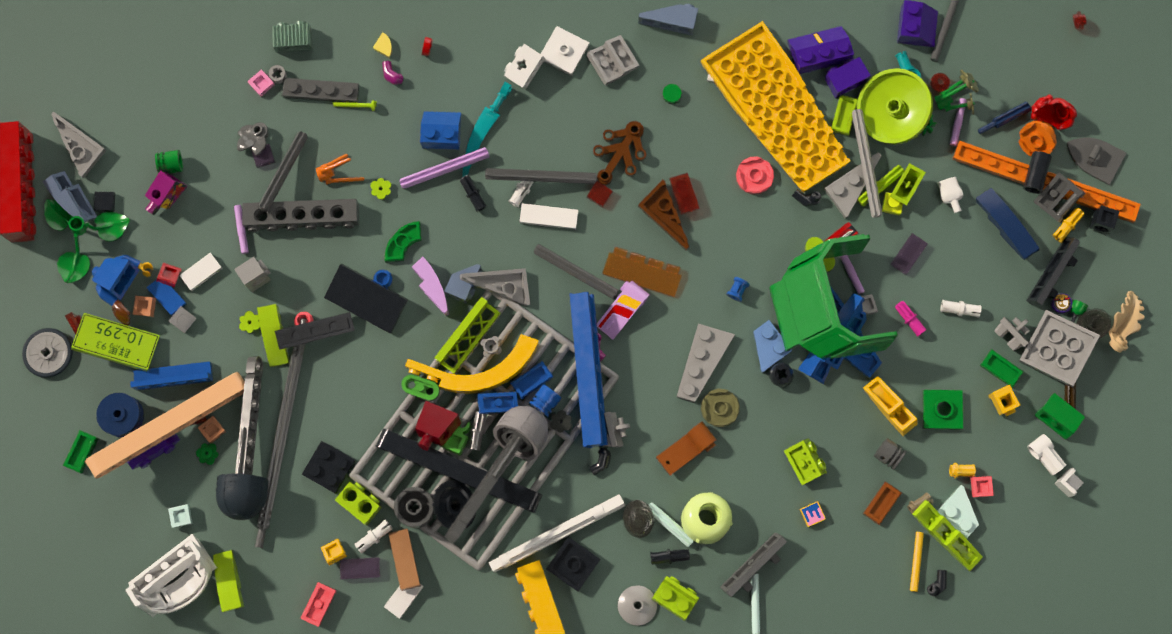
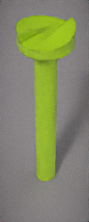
M372 100L371 103L334 102L333 106L371 108L372 111H375L377 101Z

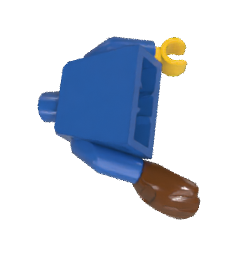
M122 255L116 258H106L100 267H94L92 270V281L96 284V291L99 297L112 306L114 316L123 325L129 326L130 312L119 300L122 299L140 271L139 269L142 270V274L145 277H150V272L145 271V269L153 270V266L149 262L141 264V261Z

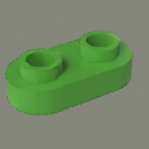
M416 375L405 376L401 383L402 389L407 394L426 401H434L440 393L439 387L435 382ZM410 382L415 383L414 388H409ZM429 388H432L434 390L433 394L431 395L427 394V390Z

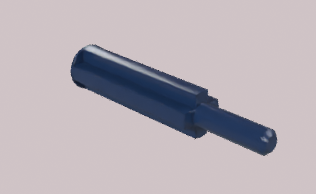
M1025 101L993 118L991 123L979 128L978 133L982 134L994 127L999 128L1030 112V105Z

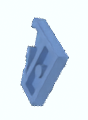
M770 320L754 330L753 334L760 362V370L763 373L792 352V349L785 351L782 336Z

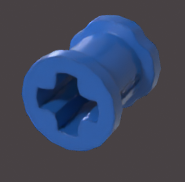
M735 277L734 284L731 290L727 291L726 295L733 300L741 302L743 299L742 295L750 284L739 277Z

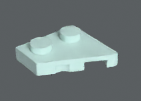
M960 485L937 511L967 539L979 526L966 491Z

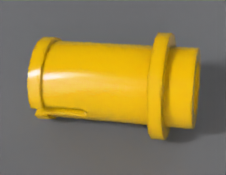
M954 463L949 466V474L954 478H958V476L974 477L976 473L974 464L958 465Z

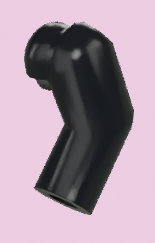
M605 447L600 448L598 451V462L589 467L593 475L608 468L610 464L611 452Z
M937 570V580L927 587V592L931 596H938L947 588V570Z

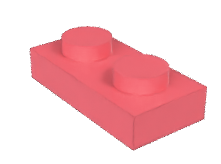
M318 582L301 619L320 627L337 590Z

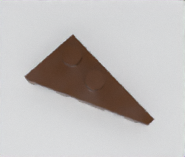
M662 180L638 204V207L687 251L690 248L687 237L682 229L666 183Z

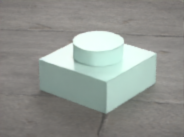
M188 504L168 508L172 528L193 524Z

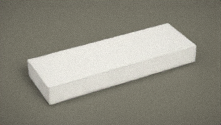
M522 203L519 222L576 230L578 210Z

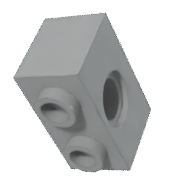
M255 257L234 269L243 284L251 292L271 281L268 276L271 272L262 260L257 261Z

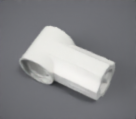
M1042 434L1027 446L1033 457L1040 460L1051 475L1056 474L1066 466L1053 449L1054 445L1046 435Z

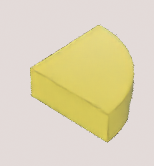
M382 32L373 49L390 58L392 54L391 41Z

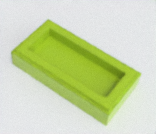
M844 95L839 96L831 126L833 132L849 136L853 122L852 111L856 109L858 99Z

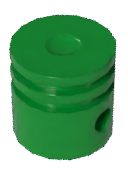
M179 150L155 154V164L158 173L160 170L169 174L183 172V160Z

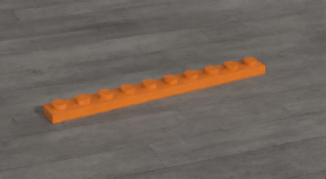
M962 141L958 142L952 159L1023 185L1029 168L1028 164ZM1047 172L1043 189L1056 174ZM1069 179L1086 193L1076 201L1077 204L1094 210L1101 205L1120 211L1118 218L1131 223L1135 222L1140 203ZM1070 189L1063 199L1068 200L1074 192Z

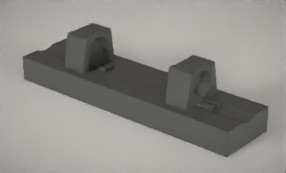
M775 532L720 588L730 597L741 587L749 592L753 586L748 580L768 560L776 565L781 560L776 552L787 541Z

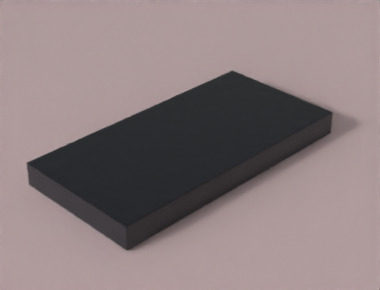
M344 264L339 265L324 296L325 299L388 333H392L408 301L407 298Z

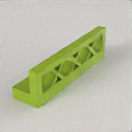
M481 297L434 357L435 360L455 374L501 313ZM486 308L494 313L491 320L482 321V313ZM481 324V333L471 336L470 328L473 325ZM469 340L470 347L468 350L459 351L458 344L460 341ZM457 355L458 363L454 368L445 363L449 356Z

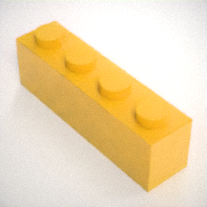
M540 560L518 567V573H515L518 584H523L525 591L522 592L525 603L529 602L531 610L528 611L530 619L537 624L538 629L535 630V633L565 634Z

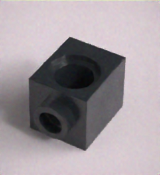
M1102 205L1094 211L1090 229L1106 234L1110 233L1115 228L1120 211Z

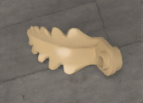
M1128 291L1127 297H1125L1126 304L1122 303L1121 313L1117 312L1114 315L1113 327L1108 332L1111 338L1110 346L1119 353L1128 349L1126 337L1138 332L1141 329L1138 321L1145 318L1140 313V311H1144V307L1140 306L1142 301L1138 300L1139 297L1133 291Z

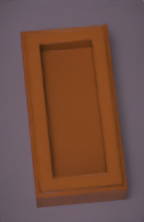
M884 482L863 514L880 525L902 493L887 482Z

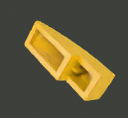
M879 376L863 387L870 399L902 436L918 425L917 418L904 406V402Z

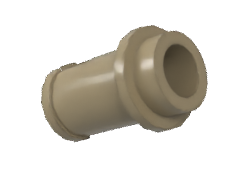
M926 492L914 502L910 501L907 507L912 514L924 500L930 502V504H933L934 501L929 499L931 496Z

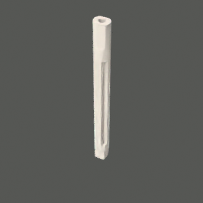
M620 494L500 555L489 562L494 573L507 568L625 507V504Z

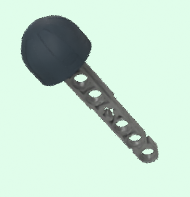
M252 356L247 359V375L244 384L235 474L217 476V505L224 515L234 520H248L255 517L263 509L268 495L269 480L252 475L261 377L263 373V361L260 356Z

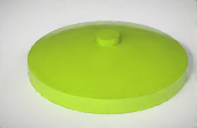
M888 69L874 75L864 85L858 97L857 109H862L866 132L869 136L885 144H902L914 139L926 128L932 115L933 98L929 87L917 74L905 69Z

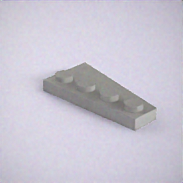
M698 323L677 398L696 402L735 334Z

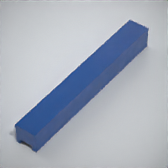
M589 292L570 293L583 447L608 445L594 295H589Z

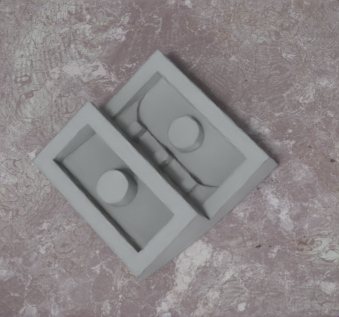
M621 35L605 41L604 45L587 53L588 59L605 86L639 67L638 62Z

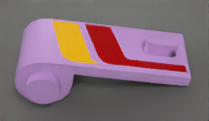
M633 280L630 283L626 281L620 288L622 292L597 323V327L613 340L634 313L650 297V294Z

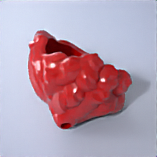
M1051 94L1040 97L1031 107L1032 120L1048 123L1058 130L1072 127L1074 119L1077 117L1076 109L1071 103L1062 98H1053Z

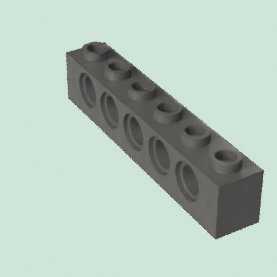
M357 199L273 202L267 212L259 209L260 202L242 203V225L249 232H259L260 229L278 231L279 228L295 231L303 227L306 230H315L316 227L335 229V226H343V228L349 229L359 225V202ZM338 211L344 212L341 218H335V213ZM304 212L305 217L298 220L297 215ZM318 212L325 213L321 219H316V214ZM262 214L268 215L266 220L259 221ZM280 214H287L284 220H278Z

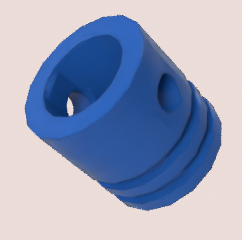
M543 384L535 394L536 398L533 397V402L530 401L529 404L548 417V413L552 412L551 409H554L562 398L551 388Z

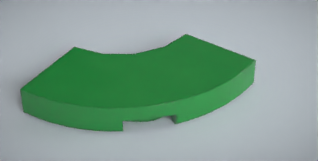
M420 221L406 224L393 235L386 246L385 262L404 261L408 248L412 244L422 241Z

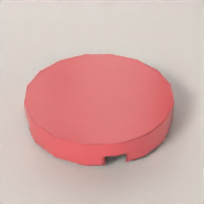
M749 157L743 160L736 172V181L739 187L749 194H761L767 191L774 179V171L771 164L760 157Z

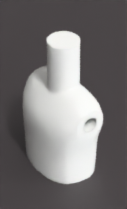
M951 177L938 182L943 203H951L954 213L961 212L958 200L962 199L964 195L958 184L957 177Z

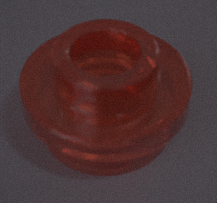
M1077 11V14H1073L1075 29L1080 28V30H1083L1084 25H1087L1085 14H1081L1080 11Z
M937 73L932 77L931 86L934 90L942 92L949 87L950 80L947 75ZM937 80H943L944 84H939Z

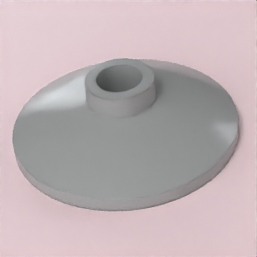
M643 586L627 588L622 592L618 600L620 616L631 625H644L648 623L657 611V603L651 599L654 594ZM635 602L641 603L640 609L634 608Z

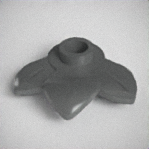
M259 122L254 125H245L237 132L241 137L237 142L238 151L251 148L253 153L258 156L266 147V138L269 135V131L264 123Z

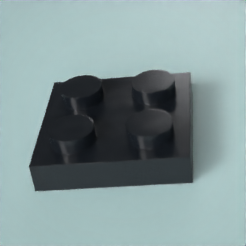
M321 441L302 475L336 494L356 460Z
M568 537L546 570L579 592L601 559Z

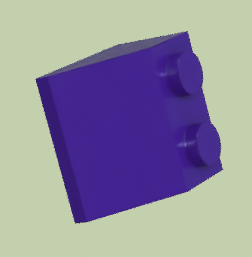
M904 0L900 10L897 43L934 48L938 11L924 2Z

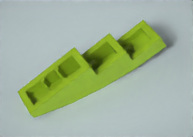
M924 500L912 513L921 525L968 571H971L983 558L965 536L956 530L944 516L940 515L930 502Z

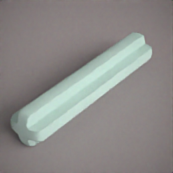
M651 502L646 507V511L687 547L694 542L688 537L682 527L654 503Z

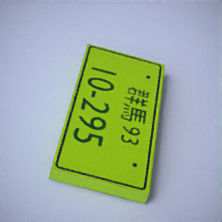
M84 313L71 350L148 372L160 335Z

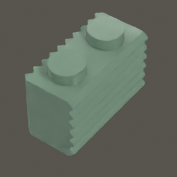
M299 21L295 25L278 23L277 26H272L273 48L275 52L313 50L312 28L309 23Z

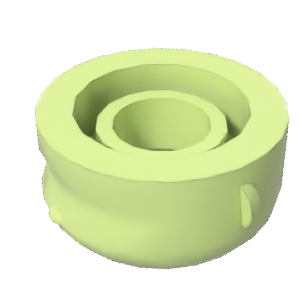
M713 492L701 493L691 498L684 507L681 516L682 527L688 537L698 544H712L722 539L733 524L732 511L729 504L721 496ZM702 510L711 511L715 516V524L712 526L704 524L699 518V512Z

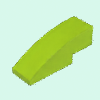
M276 304L257 307L269 366L289 364L287 348L279 350L275 330L283 329L279 307Z
M233 550L213 555V561L217 567L214 571L221 611L228 612L243 608L244 603L240 590L242 587Z

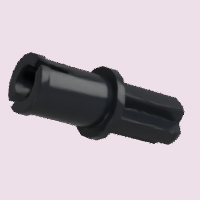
M469 175L462 177L460 182L467 193L466 197L470 199L476 212L482 211L487 205L479 193L480 190L476 188Z
M668 549V551L650 552L652 565L690 560L689 549L671 551Z

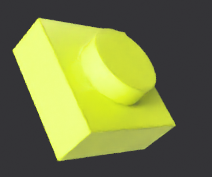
M886 192L882 212L900 216L903 204L890 197L891 193Z

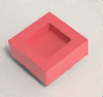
M992 476L970 478L972 498L994 496Z

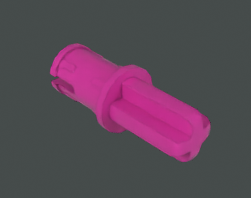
M904 301L899 302L895 306V309L905 320L904 323L909 325L917 337L927 330L916 317L917 314H914Z

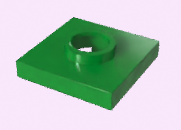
M923 390V429L962 430L963 390ZM940 402H947L950 405L951 412L949 415L943 416L938 413L937 406Z

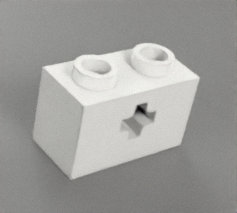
M524 44L516 50L515 59L506 66L504 76L526 90L546 58ZM520 64H525L527 66L526 69L521 68Z

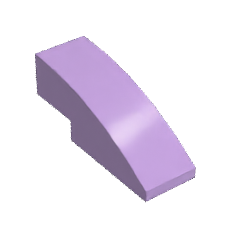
M422 257L412 266L415 273L423 280L419 287L447 316L449 315L444 290L431 265Z

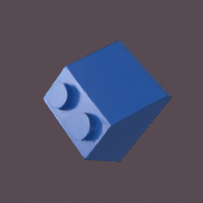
M424 111L420 133L422 148L460 150L461 113Z

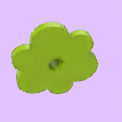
M379 178L370 184L371 194L377 196L380 200H383L386 195L391 194V183L388 180L384 181L383 178Z
M247 311L239 319L241 322L239 328L242 331L247 330L248 333H252L260 328L258 315H254L251 311Z

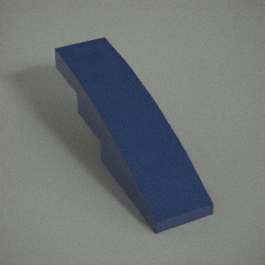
M992 188L976 197V202L988 214V219L998 228L1000 236L1023 260L1040 250L1016 215Z

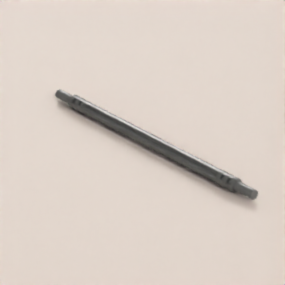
M300 319V324L308 322L307 319ZM306 343L293 346L267 474V479L269 480L266 503L260 511L257 523L259 529L255 547L263 548L266 529H269Z

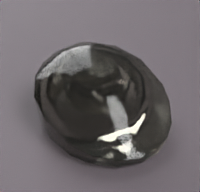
M1094 308L1080 315L1076 324L1100 335V339L1109 332L1111 318L1105 310Z
M634 500L626 505L623 512V521L628 533L637 538L647 536L655 523L654 514L650 506L641 500Z

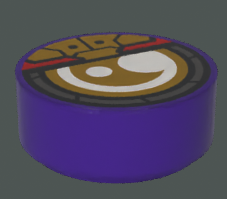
M1063 293L1058 294L1051 301L1052 309L1057 313L1067 312L1072 306L1071 298Z

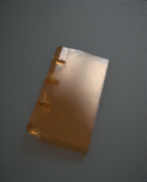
M616 246L613 253L609 252L602 274L625 282L628 281L629 283L633 280L641 287L675 297L682 276L679 275L680 267L668 263L666 270L662 269L664 262L649 258L648 264H645L646 256L631 252L630 257L626 258L628 250Z

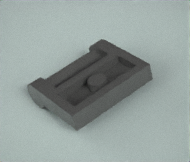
M1058 172L1033 202L1061 223L1064 219L1063 216L1086 193ZM1071 189L1074 193L1058 211H1055L1053 208Z

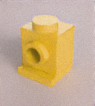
M1010 385L988 395L999 416L1005 414L1007 417L1015 413V408L1020 406ZM1001 400H1005L1007 405L1003 406Z

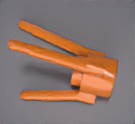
M344 154L316 168L319 181H325L326 184L364 181L365 178L332 179L335 176L334 168L351 161L350 158H347L348 154Z

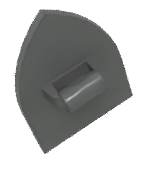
M1078 138L1067 142L1070 155L1078 167L1092 177L1110 185L1126 152L1096 138Z

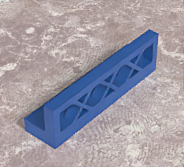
M209 361L148 369V372L135 370L133 371L134 381L130 382V386L138 391L212 382V363Z

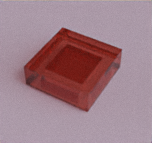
M596 181L587 198L603 208L613 191Z

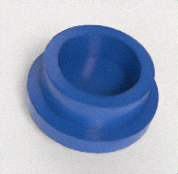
M379 270L375 273L373 281L386 288L392 284L393 278L389 271Z

